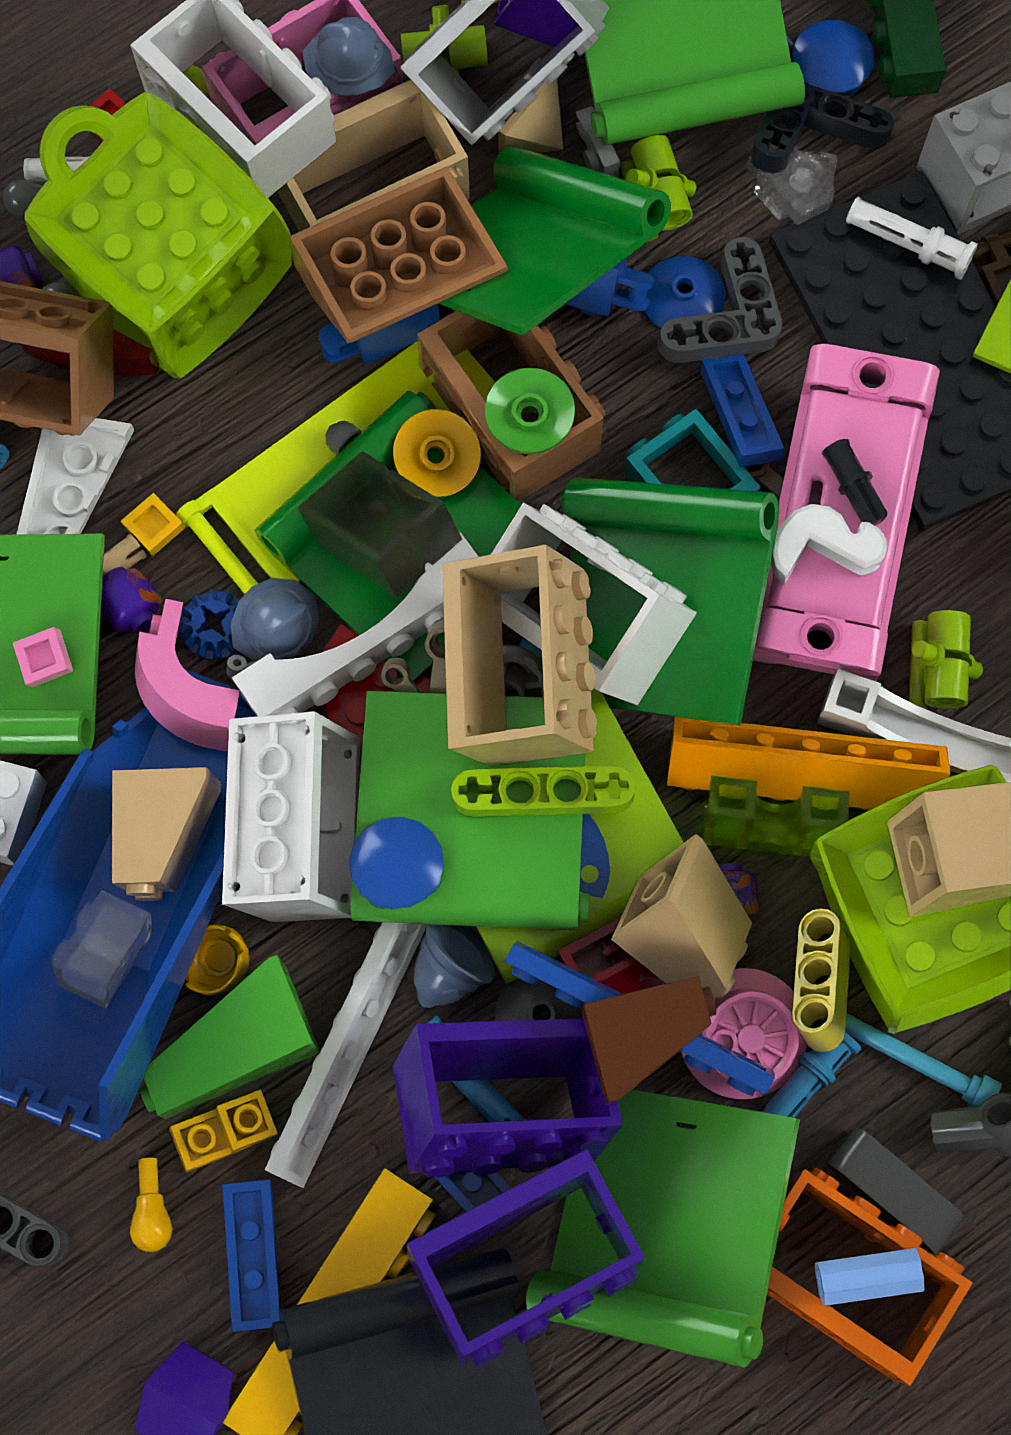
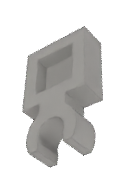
M593 106L576 111L579 122H576V127L580 137L587 146V150L583 151L586 167L619 178L620 160L613 145H604L602 138L596 139L594 137L590 119L591 113L595 112Z

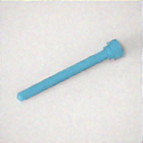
M846 1013L845 1032L851 1037L962 1094L961 1099L968 1103L967 1107L981 1106L987 1098L999 1093L1002 1083L984 1074L980 1078L973 1074L970 1078ZM821 1018L819 1020L826 1022L827 1018Z

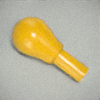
M151 1157L138 1160L140 1195L136 1198V1208L130 1226L132 1242L138 1249L145 1252H157L166 1247L171 1239L173 1230L171 1219L164 1206L163 1195L159 1194L157 1158Z

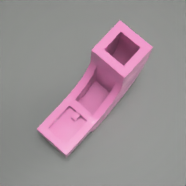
M165 599L162 616L153 614L150 632H139L135 660V680L139 695L150 714L174 735L202 747L227 752L229 719L235 718L240 690L204 683L191 676L182 667L176 655L175 644L183 602Z

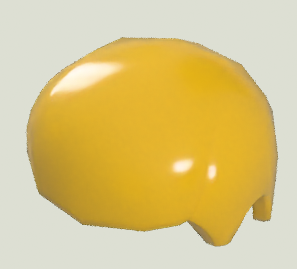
M220 924L207 926L185 978V986L188 989L207 996H214L230 992L244 980L249 970V951L243 938L235 929Z

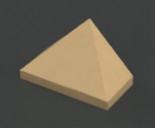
M557 78L549 85L544 81V84L535 92V98L519 113L515 111L506 121V124L498 131L499 152L508 146H517L536 153L563 150Z

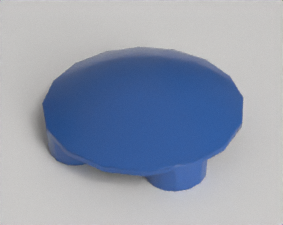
M823 20L810 25L798 36L792 50L793 62L799 64L804 83L836 94L847 96L856 94L860 90L862 83L869 78L874 66V48L867 35L855 25L841 20Z
M404 817L381 819L367 827L354 842L349 858L351 878L359 893L367 898L370 904L379 909L411 907L426 899L440 887L441 874L444 868L442 847L434 833L419 821Z

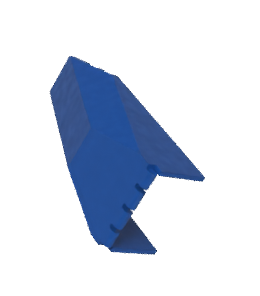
M186 670L191 676L204 683L238 690L234 687L228 686L226 684L220 683L218 681L212 680L210 678ZM239 692L235 718L256 717ZM146 706L128 722L120 719L112 726V735L93 751L86 748L81 752L0 887V1102L18 1109L24 1098L28 1096L30 1099L26 1105L25 1112L59 1126L65 1123L68 1115L71 1113L74 1117L70 1124V1130L102 1142L104 1139L110 1140L114 1131L119 1132L133 1104L223 891L228 751L202 747L174 735L150 714ZM243 737L241 742L243 743L246 738ZM207 767L221 782V792L177 891L163 892V900L138 901L135 900V896L126 895L125 890L112 883V771Z

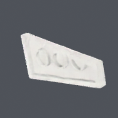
M96 418L80 436L68 434L62 436L53 430L42 428L17 534H81L134 432L132 424Z

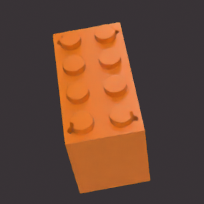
M814 1168L813 1171L803 1169L792 1174L788 1181L779 1232L782 1231L790 1218L788 1213L803 1192L864 1233V1238L868 1241L877 1242L890 1252L917 1248L923 1274L941 1286L900 1353L884 1344L831 1306H822L819 1298L774 1267L771 1270L767 1295L893 1382L911 1386L973 1282L961 1275L965 1268L953 1258L942 1252H939L938 1255L928 1253L919 1247L923 1239L901 1224H897L896 1227L888 1226L879 1220L878 1217L881 1211L860 1196L856 1195L852 1199L838 1192L836 1189L840 1183L818 1168Z

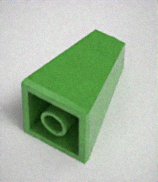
M278 955L265 960L149 1064L144 1075L146 1084L139 1087L142 1099L149 1113L156 1110L159 1117L164 1119L170 1118L321 1052L289 972Z

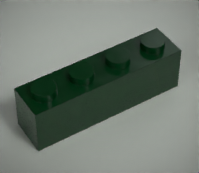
M867 0L868 8L875 11L876 20L873 21V41L875 46H881L882 56L879 59V76L881 82H887L889 98L939 93L946 73V66L934 0Z

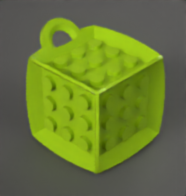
M143 92L113 115L94 106L81 105L68 108L54 117L45 129L40 144V162L48 180L25 211V223L32 241L41 254L64 275L82 297L109 302L113 305L114 330L152 349L159 367L173 378L181 379L209 357L243 325L291 267L293 260L289 238L291 234L282 215L253 180L213 140L177 110L151 92ZM83 131H90L100 136L103 140L100 146L82 165L72 171L65 158V150L69 140L75 134Z
M993 765L951 776L879 805L819 837L811 850L810 857L819 873L830 909L840 920L850 940V958L872 1002L889 1029L888 1032L894 1035L897 1032L961 1012L1011 990V896L909 917L887 823L888 820L924 792L1006 783L999 769Z

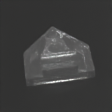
M771 145L769 151L775 152L778 146ZM796 145L787 167L778 173L763 172L756 168L750 159V155L745 166L758 180L754 193L779 221L790 216L799 225L829 209L834 196L833 180L838 155L821 151L820 155L797 150L798 145Z

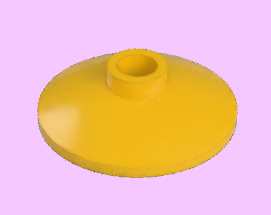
M430 409L413 415L402 425L394 441L393 460L399 476L412 490L429 497H446L461 491L473 480L480 465L481 447L472 426L464 418L447 410ZM430 449H438L443 455L442 462L432 463L427 457V452Z

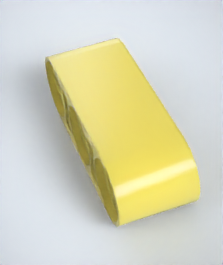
M822 908L807 913L799 925L792 1016L793 1022L807 1045L814 1051L827 1052L838 1047L845 1035L851 947L850 940L836 914L829 909ZM829 933L832 934L827 940L817 942L821 936ZM830 975L827 981L822 984H814L821 976ZM827 1018L822 1026L810 1028L816 1020Z

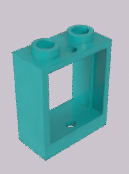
M697 409L685 417L682 414L674 416L663 426L661 434L651 441L648 438L640 440L627 453L628 457H626L624 474L631 482L661 484L647 465L692 434L734 486L731 490L761 491L760 485L745 467L739 466L735 455Z

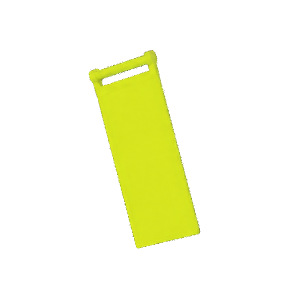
M418 341L217 486L204 493L198 499L187 502L177 511L176 516L182 521L184 527H190L244 594L251 587L257 585L258 582L205 519L204 513L213 508L269 578L290 579L298 583L301 582L261 543L256 536L255 529L336 456L326 444L325 434L330 425L346 420L363 431L406 391H411L415 394L422 392L433 402L436 409L450 411L432 386V383L435 382L433 374L426 377L420 368ZM466 349L454 357L486 402L488 393L496 382Z

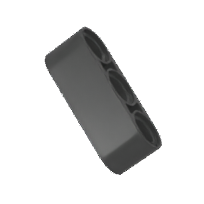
M859 1127L854 1128L826 1163L834 1174L862 1198L877 1207L881 1214L895 1226L901 1224L923 1239L920 1247L929 1253L936 1255L965 1218L960 1210L880 1142Z
M0 1192V1209L8 1208L13 1216L11 1228L6 1233L0 1234V1248L27 1264L34 1266H54L60 1263L67 1256L70 1248L67 1232L55 1222ZM46 1230L54 1239V1247L48 1256L40 1258L34 1250V1241L39 1233Z

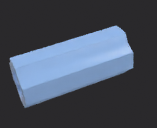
M917 1248L815 1262V1274L822 1306L924 1291V1276Z

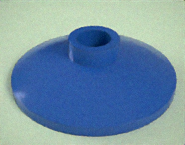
M676 256L659 262L648 272L654 278V284L647 291L646 297L649 299V305L644 310V313L649 321L661 330L663 324L674 318L723 312L726 300L724 283L717 271L708 263L694 257ZM682 285L688 286L692 291L683 294L677 290V287Z

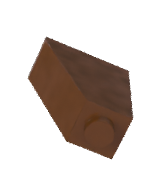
M699 976L583 1004L581 1011L606 1106L616 1104L712 1024L710 1016L716 1015V1006L710 987L702 988Z

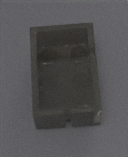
M363 451L297 507L317 544L396 598L426 572L423 565L427 562L434 565L462 540L443 501L391 469L389 471L386 465Z

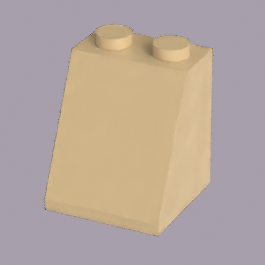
M207 767L112 771V883L125 890L126 895L135 896V900L158 901L163 900V892L177 891L221 792V782Z
M1011 782L924 792L887 821L909 917L1011 896Z
M695 834L639 876L611 940L666 984L699 976L702 988L709 986L713 998L721 999L729 992L735 982V977L732 974L737 962L747 951L748 944L745 941L752 922L704 840Z

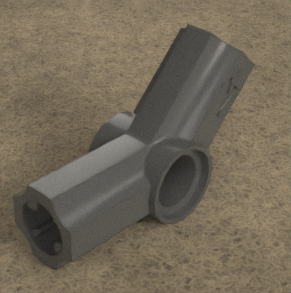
M1011 1092L992 1095L981 1106L937 1110L936 1113H932L930 1127L933 1135V1144L938 1153L995 1148L998 1153L1004 1156H1011Z

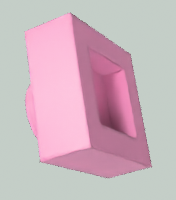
M56 627L13 642L25 685L33 688L74 672L61 630Z

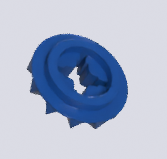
M210 589L208 593L200 596L194 595L187 607L182 609L179 630L185 645L194 654L206 659H222L237 652L232 645L230 624L239 599L230 592H217ZM206 611L209 614H213L216 618L222 615L226 616L221 621L222 630L225 634L224 637L219 632L216 633L212 628L207 631L203 630L208 625L205 619Z

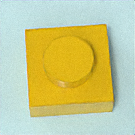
M154 493L121 520L123 527L152 557L185 529L182 521Z

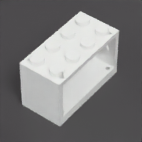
M186 0L130 45L145 92H151L205 133L253 180L267 198L336 142L333 125L335 117L331 112L329 101L331 94L328 88L323 85L319 78L313 77L311 79L302 70L298 58L288 48L281 50L273 42L272 35L267 27L258 19L252 21L244 13L239 0ZM222 40L295 112L256 145L182 73Z
M523 503L491 555L540 545H548L556 551L563 540L588 557L587 562L616 576L648 598L608 661L589 649V663L592 665L595 674L594 688L602 693L638 705L697 612L683 604L687 595L667 582H661L653 577V573L636 561L627 559L619 554V550L598 536L594 537L585 531L586 527L565 514H560L545 504L542 505L540 510H537ZM532 588L501 593L502 622L542 650L540 614L523 602Z
M315 711L229 719L222 905L270 922L351 918L352 878L349 858L356 836L360 779V737ZM243 737H245L246 739H245V741L242 743L241 740H242ZM240 884L239 890L236 891V886Z

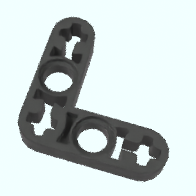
M737 237L731 239L724 248L721 268L733 311L668 320L663 324L658 339V350L662 357L673 363H684L765 352L776 346L782 330V319L762 250L754 240L747 237ZM735 255H741L743 260L748 261L746 273L742 274L743 265L741 259L735 257ZM746 287H753L759 290L763 297L757 301H750L745 299L740 291ZM761 314V327L764 331H769L768 334H762L760 329L755 328L757 315ZM714 328H722L730 333L731 339L726 342H717L710 337L708 332ZM699 332L700 336H695V333ZM678 336L681 342H685V345H678L677 341L671 339V337Z

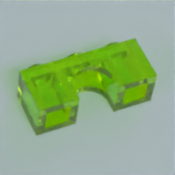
M711 776L705 803L703 840L706 845L810 857L813 845L819 837L848 821L849 791L803 786L801 795L796 801L776 805L764 802L757 797V781Z

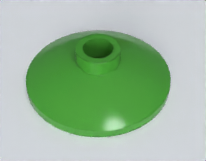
M522 368L505 374L492 386L485 403V419L493 437L504 447L523 454L542 453L559 445L569 434L575 418V402L568 386L555 374L538 368ZM526 412H534L537 414L538 419L535 422H525L522 416Z

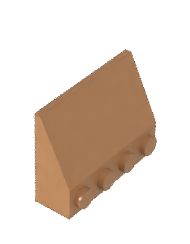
M447 166L289 236L294 265L313 299L348 344L508 271V266Z

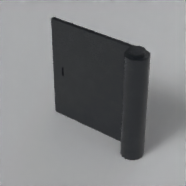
M504 1247L431 1268L445 1297L450 1302L455 1317L468 1342L517 1316L513 1296H516L518 1293L517 1277L512 1259ZM416 1272L279 1310V1321L272 1322V1332L278 1352L286 1351L305 1435H547L525 1344H520L516 1336L502 1344L504 1350H502L503 1354L478 1368L475 1367L473 1361L462 1366Z

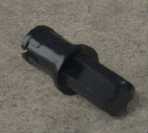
M845 438L840 439L827 446L822 451V455L826 458L840 483L839 493L848 497L861 523L869 522L875 526L883 522L887 517V510L870 482L873 475L870 471H864L850 446L849 440Z

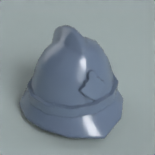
M343 17L337 22L326 24L302 51L306 74L311 79L313 77L319 78L330 93L338 96L361 95L378 89L395 74L390 49L381 40L375 29L368 22L358 17Z
M270 578L251 587L239 600L230 624L233 648L254 661L262 659L269 653H271L275 660L295 657L312 642L317 629L319 614L316 596L297 581L290 579Z
M426 924V935L420 941L421 949L414 966L416 994L418 1001L423 1007L432 1008L434 1006L452 1004L459 1001L468 992H474L480 985L491 983L495 976L494 963L485 944L468 926Z

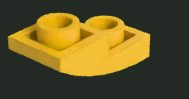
M261 1089L218 1105L212 1111L172 1125L169 1129L185 1173L237 1153L278 1134Z

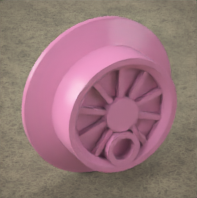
M735 968L732 974L735 977V982L721 999L714 997L716 1015L710 1016L712 1024L702 1035L773 1070L775 1078L767 1094H770L783 1086L800 1066L798 1063L800 1060L799 1056L803 1051H806L807 1043L793 1022L794 992L782 980L765 971L752 968ZM681 1052L682 1057L684 1059L686 1054ZM685 1062L692 1075L703 1086L718 1095L733 1099H754L765 1095L758 1090H755L753 1096L747 1095L727 1083L730 1076L713 1067L710 1073L707 1074Z

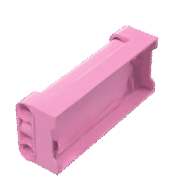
M817 344L811 347L779 499L777 531L794 510L810 504L829 506L840 513L850 532L853 534L857 533L861 521L848 497L839 493L840 483L826 458L822 455V451L827 446L845 438L849 440L850 446L864 471H870L873 475L870 482L887 510L885 520L875 525L886 538L887 552L881 566L876 571L865 576H859L806 547L785 585L774 576L772 565H770L753 661L768 664H784L835 675L837 669H841L873 681H877L881 675L888 640L889 619L926 429L933 409L940 373L939 368L922 361L836 345ZM863 383L879 385L880 387L869 388L866 387ZM815 630L826 632L831 639V646L824 650L815 649L809 644L807 635Z

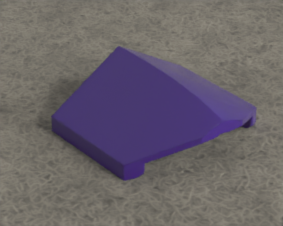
M182 1341L145 1381L134 1431L141 1435H217L229 1411L232 1383L234 1384L236 1381V1372L192 1345Z

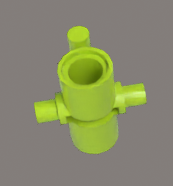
M448 5L432 7L433 24L429 25L430 31L401 34L403 62L449 16ZM484 25L467 27L440 53L458 75L461 68L488 66Z
M653 135L635 143L631 148L633 160H626L620 164L623 179L663 191L669 196L671 212L669 220L662 231L683 226L693 216L688 197H692L695 194L696 183L693 180L687 179L684 174L679 173L668 137ZM659 234L655 235L648 242L657 239Z
M942 610L930 613L928 621L917 620L912 622L909 702L924 709H927V705L942 709L962 708L968 705L969 678L977 679L983 673L982 664L975 661L974 657L970 654L971 616L961 611Z

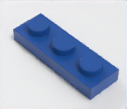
M736 355L702 360L701 375L739 466L746 467L782 460L784 446L745 356Z
M272 1180L222 1184L232 1332L272 1328V1322L279 1321V1310H281Z

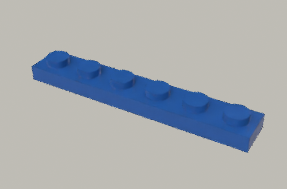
M519 941L513 944L505 962L514 966L511 972L513 975L532 985L537 986L539 980H542L556 987L554 995L575 1007H580L582 1002L591 1003L623 995ZM702 1034L681 1050V1052L686 1054L684 1062L707 1074L710 1073L713 1067L730 1076L727 1081L730 1086L750 1096H753L755 1090L766 1095L775 1078L773 1070Z

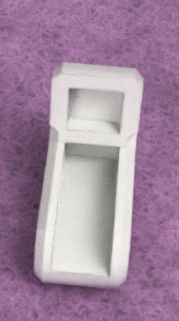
M810 504L794 510L779 527L771 560L773 574L785 585L806 547H809L857 575L865 576L873 573L881 566L887 552V541L882 531L869 522H862L857 533L853 534L840 513L829 506Z

